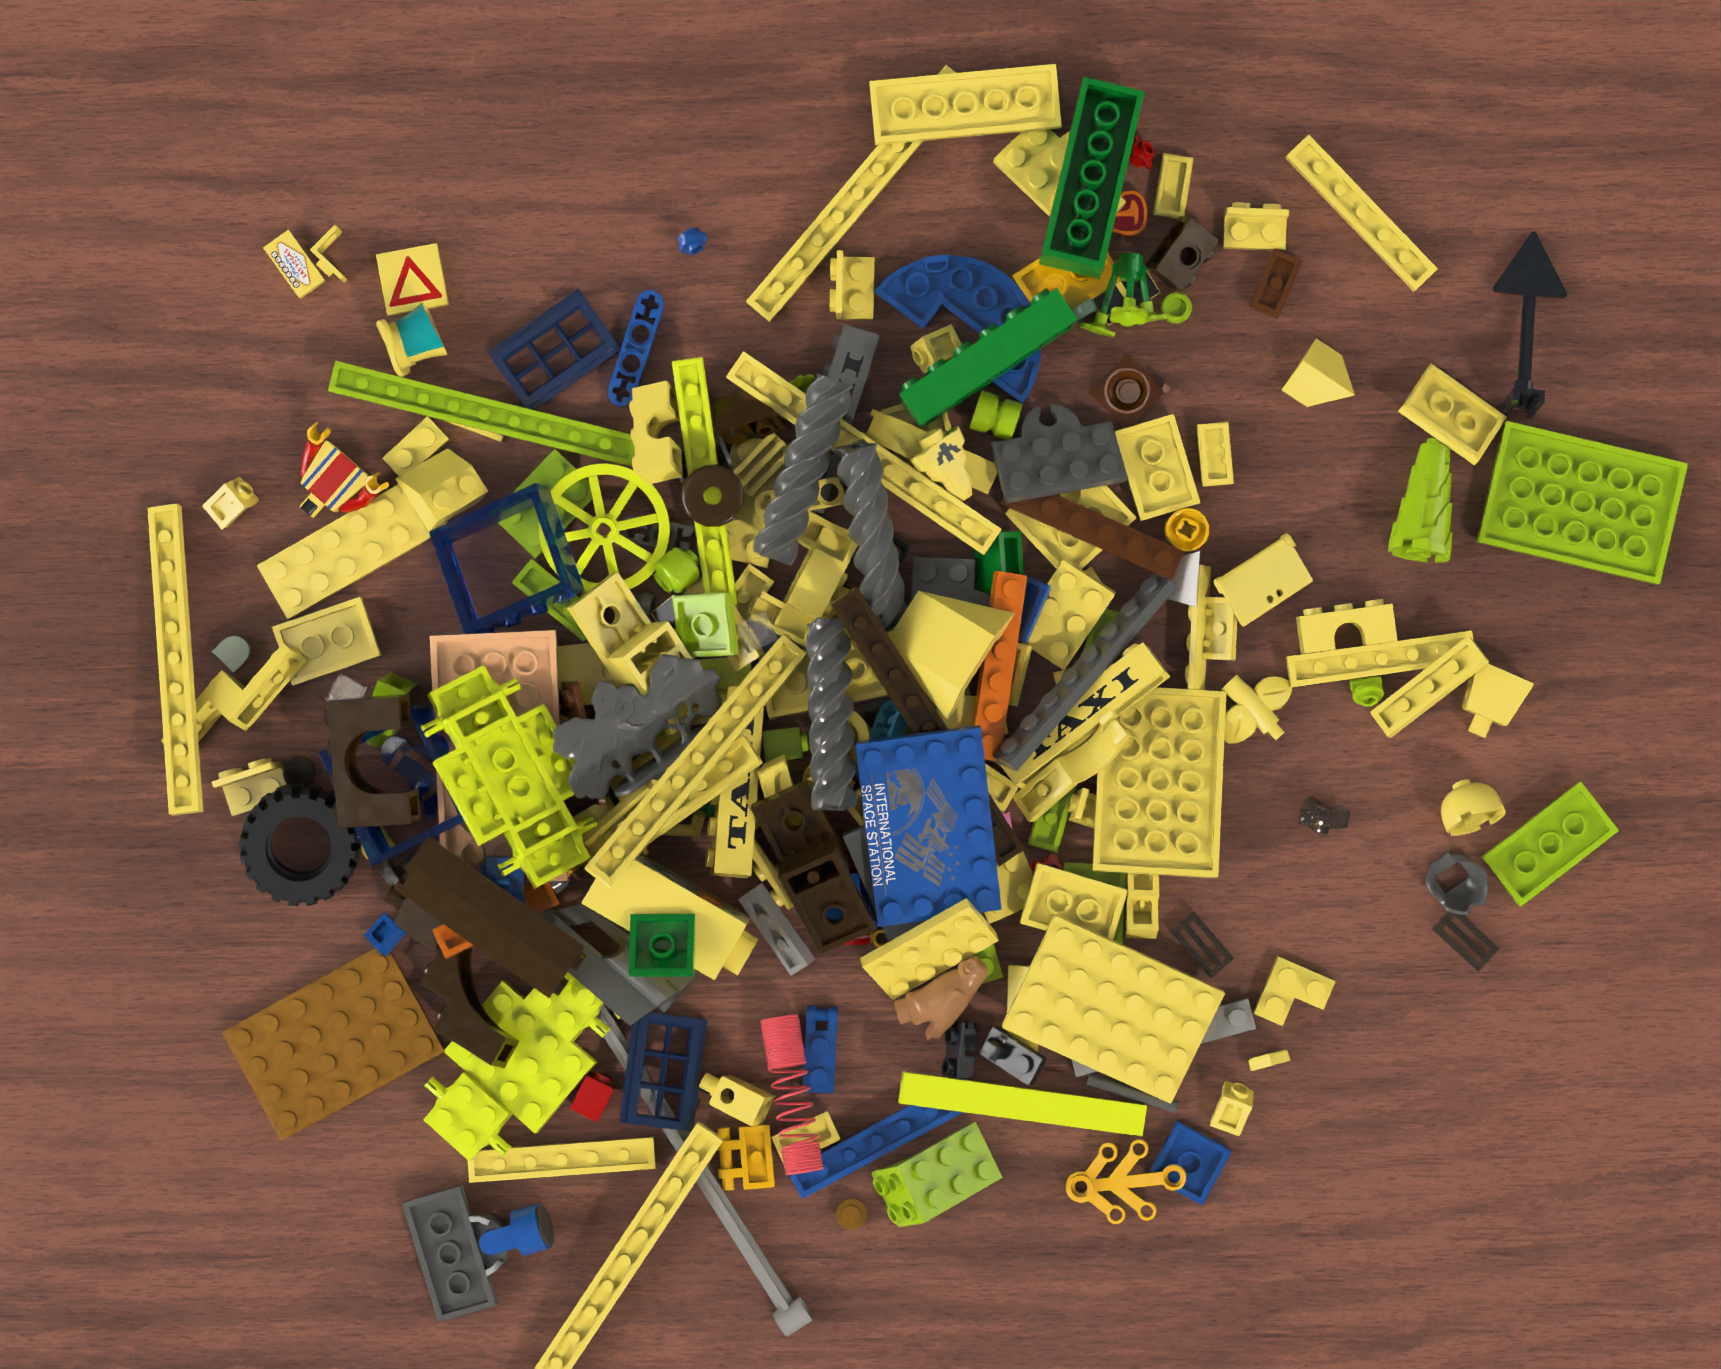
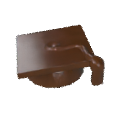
M1126 353L1091 390L1090 394L1128 428L1133 426L1162 394H1170L1172 389L1167 383L1161 386Z

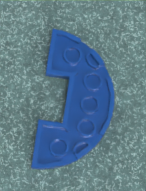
M948 254L925 257L903 266L890 274L874 291L876 295L922 330L925 329L941 306L945 307L979 334L994 323L997 327L1004 324L1006 315L1017 307L1022 306L1025 310L1030 306L1029 300L1016 283L996 267L972 257L967 258ZM1041 349L992 383L1017 402L1023 404L1038 374Z

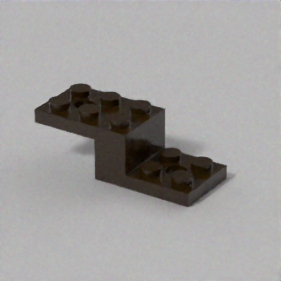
M807 779L753 803L751 810L779 859L778 878L821 954L877 930V923L849 873L850 856L826 811L812 809L811 794L813 787ZM790 814H797L802 818V823L797 826H791L786 823L785 818ZM830 908H839L843 912V916L839 919H831L826 915V911Z

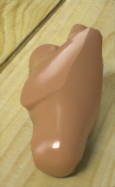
M971 956L968 960L960 962L958 968L935 977L922 988L912 992L909 991L906 993L905 998L895 1000L894 1006L900 1025L913 1022V1025H920L923 1022L930 1021L925 1030L927 1041L931 1038L939 1039L968 1006L974 994L988 975L986 964L977 956Z

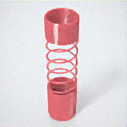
M798 1014L777 1016L760 1021L763 1044L765 1045L764 1050L767 1057L766 1063H768L767 1070L771 1073H798L773 1082L770 1087L774 1089H801L774 1099L773 1103L776 1105H804L777 1115L776 1120L808 1121L780 1131L778 1135L788 1138L811 1137L781 1148L786 1176L824 1169L821 1148H819L820 1142H809L817 1139L819 1135L782 1134L812 1124L816 1119L779 1118L811 1107L814 1103L776 1102L783 1098L808 1091L811 1088L810 1086H774L780 1082L808 1073L807 1070H776L806 1064Z

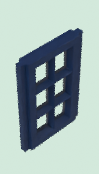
M578 288L487 353L527 409L536 410L614 356L621 348ZM580 309L589 324L568 337L559 323ZM554 327L563 342L542 356L533 344V341ZM593 328L602 340V343L581 356L572 342ZM527 346L536 358V361L516 374L507 362V359ZM567 346L576 361L555 375L546 360ZM541 365L550 379L529 393L520 379Z
M649 1012L632 1024L619 1122L692 1132L696 1115L707 1020ZM649 1024L666 1026L663 1051L646 1049ZM672 1027L689 1029L686 1054L669 1052ZM645 1055L662 1058L659 1083L642 1081ZM668 1059L685 1061L682 1087L665 1084ZM641 1088L658 1090L655 1115L638 1113ZM664 1091L681 1093L678 1118L661 1116Z

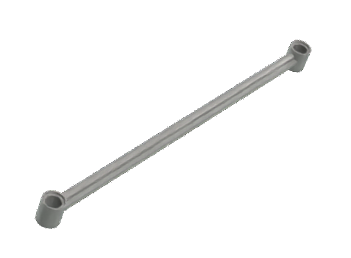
M603 1004L597 1017L611 1028L604 1039L626 1072L629 1042L605 1004ZM644 1067L642 1081L655 1083ZM641 1088V1097L652 1114L655 1115L658 1090ZM663 1096L661 1116L677 1118ZM662 1128L678 1153L688 1138V1134L686 1131ZM707 1165L696 1183L777 1308L772 1313L781 1331L788 1337L814 1319L799 1296L795 1299L791 1297Z

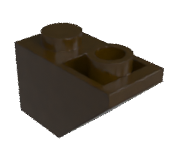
M744 391L714 399L716 431L729 445L742 444L749 439L768 436L776 431L786 429L785 421L773 408Z

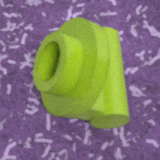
M1381 676L1349 679L1350 690L1352 691L1355 703L1368 707L1377 704L1383 698L1384 691Z

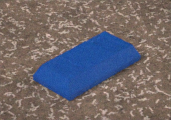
M1026 575L1027 583L1018 640L1024 643L1030 639L1051 591L1050 585L1029 575Z

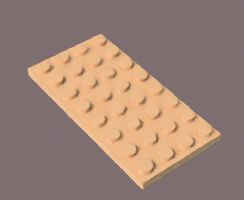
M556 630L430 636L432 691L484 665L490 677L499 686L513 678L518 680L511 687L519 683L521 690L506 696L517 717L545 704L556 726L561 725ZM433 707L434 719H436V711ZM443 729L434 733L436 759L456 749L450 736ZM436 770L440 844L479 872L480 863H486L488 855L513 856L512 848L504 833L478 846ZM568 871L549 882L568 881ZM526 875V883H530Z

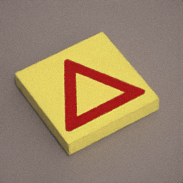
M437 243L376 254L388 317L410 313L422 302L426 304L428 309L449 305Z

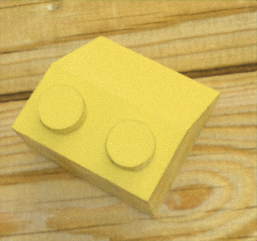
M448 448L396 478V481L429 531L479 503L488 493L487 488L472 465Z

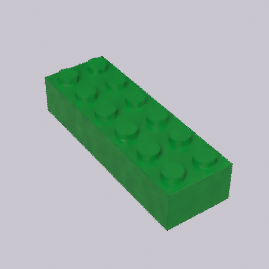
M1087 77L1083 78L1039 260L1040 265L1100 279L1105 265L1145 91Z
M1048 288L1044 289L1032 298L1031 306L1025 310L1022 306H1019L1006 315L1004 324L997 327L994 323L983 330L978 337L979 341L973 345L969 341L965 342L953 351L954 357L945 363L942 358L927 368L928 375L919 380L915 376L901 386L902 392L899 394V401L915 425L923 429L1072 329L1078 319L1059 290L1056 288L1050 292Z

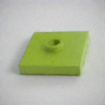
M731 591L672 596L676 634L691 657L739 654Z

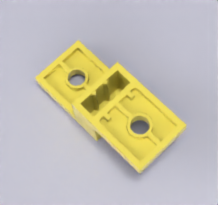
M612 572L567 608L616 684H634L641 695L649 693L651 671L662 654L675 655L680 659H692L668 621L650 622L618 572ZM607 607L612 608L615 613V619L612 624H608L604 619V611ZM686 703L682 704L679 708L678 716L681 723H685L683 718L688 716V705ZM693 703L692 710L695 713L699 709L697 703ZM675 718L668 719V723L672 725L677 724ZM673 728L664 729L667 735L678 731Z

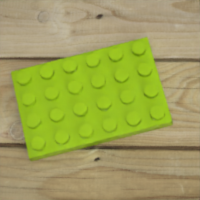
M1505 421L1476 542L1660 585L1688 463Z

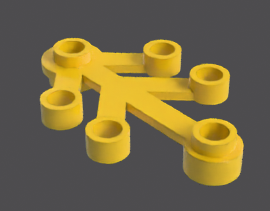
M1136 1139L1131 1143L1130 1151L1110 1177L1096 1179L1105 1164L1113 1161L1118 1155L1116 1145L1106 1142L1101 1145L1099 1155L1085 1172L1077 1171L1071 1174L1066 1181L1065 1187L1067 1195L1073 1201L1079 1203L1089 1201L1107 1215L1109 1222L1119 1224L1126 1216L1124 1207L1119 1204L1112 1205L1098 1191H1112L1136 1210L1142 1220L1149 1221L1156 1215L1157 1208L1155 1204L1151 1201H1144L1129 1188L1164 1185L1169 1190H1179L1184 1186L1187 1176L1183 1167L1177 1164L1166 1166L1162 1172L1127 1175L1136 1162L1144 1158L1149 1151L1148 1143L1145 1140ZM1141 1143L1145 1147V1152L1137 1154L1134 1152L1133 1146ZM1111 1147L1114 1150V1155L1110 1158L1105 1157L1102 1152L1103 1148ZM1177 1171L1180 1179L1177 1182L1170 1181L1168 1178L1169 1172ZM1084 1181L1087 1184V1190L1084 1192L1078 1191L1076 1183ZM1148 1205L1152 1208L1153 1214L1151 1216H1144L1141 1208ZM1119 1209L1122 1217L1118 1220L1113 1219L1110 1215L1111 1210Z

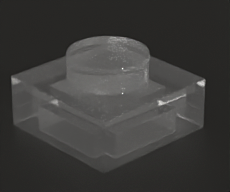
M765 611L735 625L748 654L778 640Z

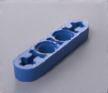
M654 290L643 291L636 299L611 377L607 394L610 401L617 407H628L630 401L633 400L632 388L640 386L664 312V300ZM650 296L655 297V303L659 305L658 309H652L649 315V319H655L653 325L645 320H636L638 314L644 317L646 307L642 305L643 300L649 301ZM640 325L647 327L650 332L648 340L643 343L634 341L632 337L634 328ZM629 355L637 356L640 359L638 370L635 372L624 370L623 360ZM619 373L627 378H636L634 384L628 381L626 390L630 393L629 398L624 397L622 402L617 401L618 396L614 393L615 388L620 389L624 381L621 378L617 379Z

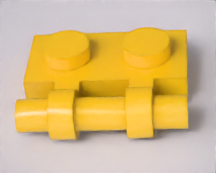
M770 1124L739 1126V1139H730V1127L717 1128L718 1135L724 1138L717 1149L720 1156V1168L717 1170L718 1178L722 1181V1189L724 1191L734 1190V1178L743 1177L744 1190L775 1187ZM740 1149L742 1166L733 1167L731 1150Z

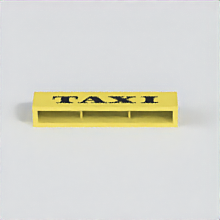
M1142 642L1139 645L1137 643L1131 645L1122 653L1123 657L1114 664L1111 663L1018 771L1001 765L1015 786L1022 789L1055 758L1074 751L1091 738L1099 728L1100 722L1098 720L1108 711L1114 710L1117 718L1171 677L1146 644Z
M728 685L723 689V693H719L722 699L721 706L738 686ZM764 707L737 738L739 739L743 735L746 736L759 757ZM759 766L710 800V805L715 806L714 817H709L707 828L708 836H712V846L707 848L705 856V867H710L709 875L748 878L752 874L756 817L751 810V805L757 802L759 778L757 771Z

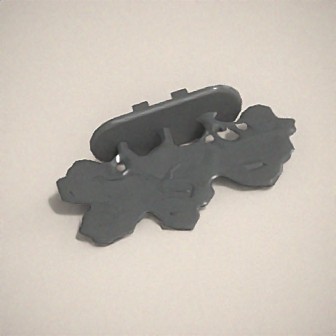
M662 654L651 671L650 690L646 695H639L633 686L622 685L619 688H615L612 683L599 680L591 699L596 711L595 718L580 719L574 717L557 726L553 734L555 739L553 743L554 753H558L566 759L574 758L576 761L567 781L576 797L582 799L588 796L591 799H602L607 794L610 780L616 774L627 776L615 788L614 793L616 797H621L635 791L652 778L658 781L666 772V769L674 763L706 725L703 724L691 731V725L696 715H714L721 707L722 699L717 691L722 678L721 675H718L713 669L704 670L698 660L690 658L680 659L675 655ZM686 703L688 705V716L683 718L685 723H681L678 716L679 708L682 704ZM693 703L699 705V709L695 713L692 710ZM675 718L677 724L672 725L668 723V719ZM667 728L679 730L682 738L661 752L655 743L656 736ZM652 752L654 758L633 772L631 758L637 754ZM617 760L622 767H613L612 761Z

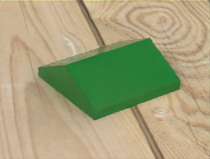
M630 914L629 977L694 976L695 914Z

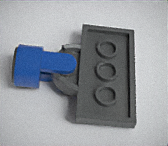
M463 1184L402 1203L438 1322L498 1305L499 1301L490 1274L502 1267L508 1259L510 1250L518 1248L523 1256L550 1249L554 1243V1229L551 1218L546 1208L539 1203L513 1210L510 1214V1225L507 1226L494 1216L485 1213L472 1214Z

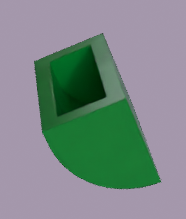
M1021 531L1000 532L984 555L974 549L977 591L991 596L994 571L1024 575Z

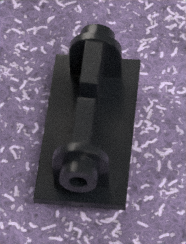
M956 1020L946 1030V1055L941 1064L943 1077L964 1080L973 1079L975 1057L965 1056V1050L976 1051L979 1031L976 1028V1022Z

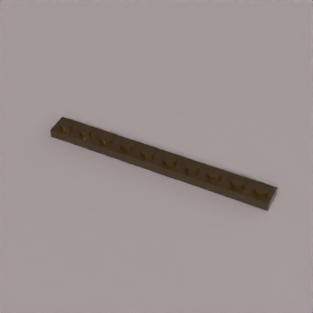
M858 587L853 588L830 603L911 732L917 734L948 729ZM989 794L996 864L1001 866L1025 849Z

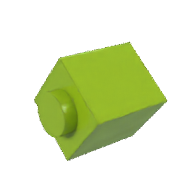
M800 727L762 731L766 762L785 754L787 760L804 758L803 751H809L807 732L801 733Z

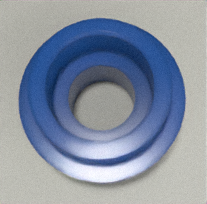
M698 227L690 228L678 237V248L682 254H698L705 248L708 236L705 232H701Z

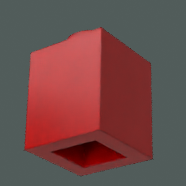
M596 1071L595 1074L588 1072L570 1109L598 1123L616 1088V1085L611 1083L612 1078L599 1071Z

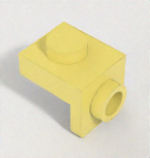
M1082 788L1077 791V794L1073 793L1070 797L1067 811L1071 812L1069 821L1094 828L1096 795L1089 793V789Z

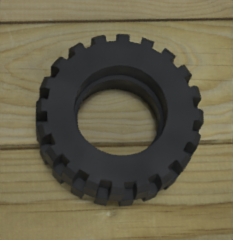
M304 782L294 783L290 787L283 785L277 787L274 792H268L249 813L242 827L243 831L239 841L241 864L246 866L245 874L249 881L254 880L257 883L256 889L262 894L265 891L271 894V900L278 903L280 900L289 901L288 906L298 907L299 903H306L307 906L315 905L318 900L324 899L326 901L332 898L334 893L338 890L341 891L347 885L350 877L353 876L361 854L362 833L359 832V827H338V820H336L333 810L334 803L336 802L333 790L327 792L322 789V785L314 783L313 786H305ZM291 817H307L322 825L327 831L331 843L330 853L326 861L320 867L311 871H296L284 866L274 855L271 845L273 832L281 822Z

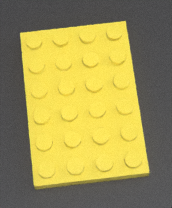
M1156 687L1116 718L1122 729L1128 730L1131 736L1118 755L1097 773L1092 871L1218 878L1226 691Z
M1055 914L1006 1014L1002 1028L1171 1104L1225 992L1218 987Z

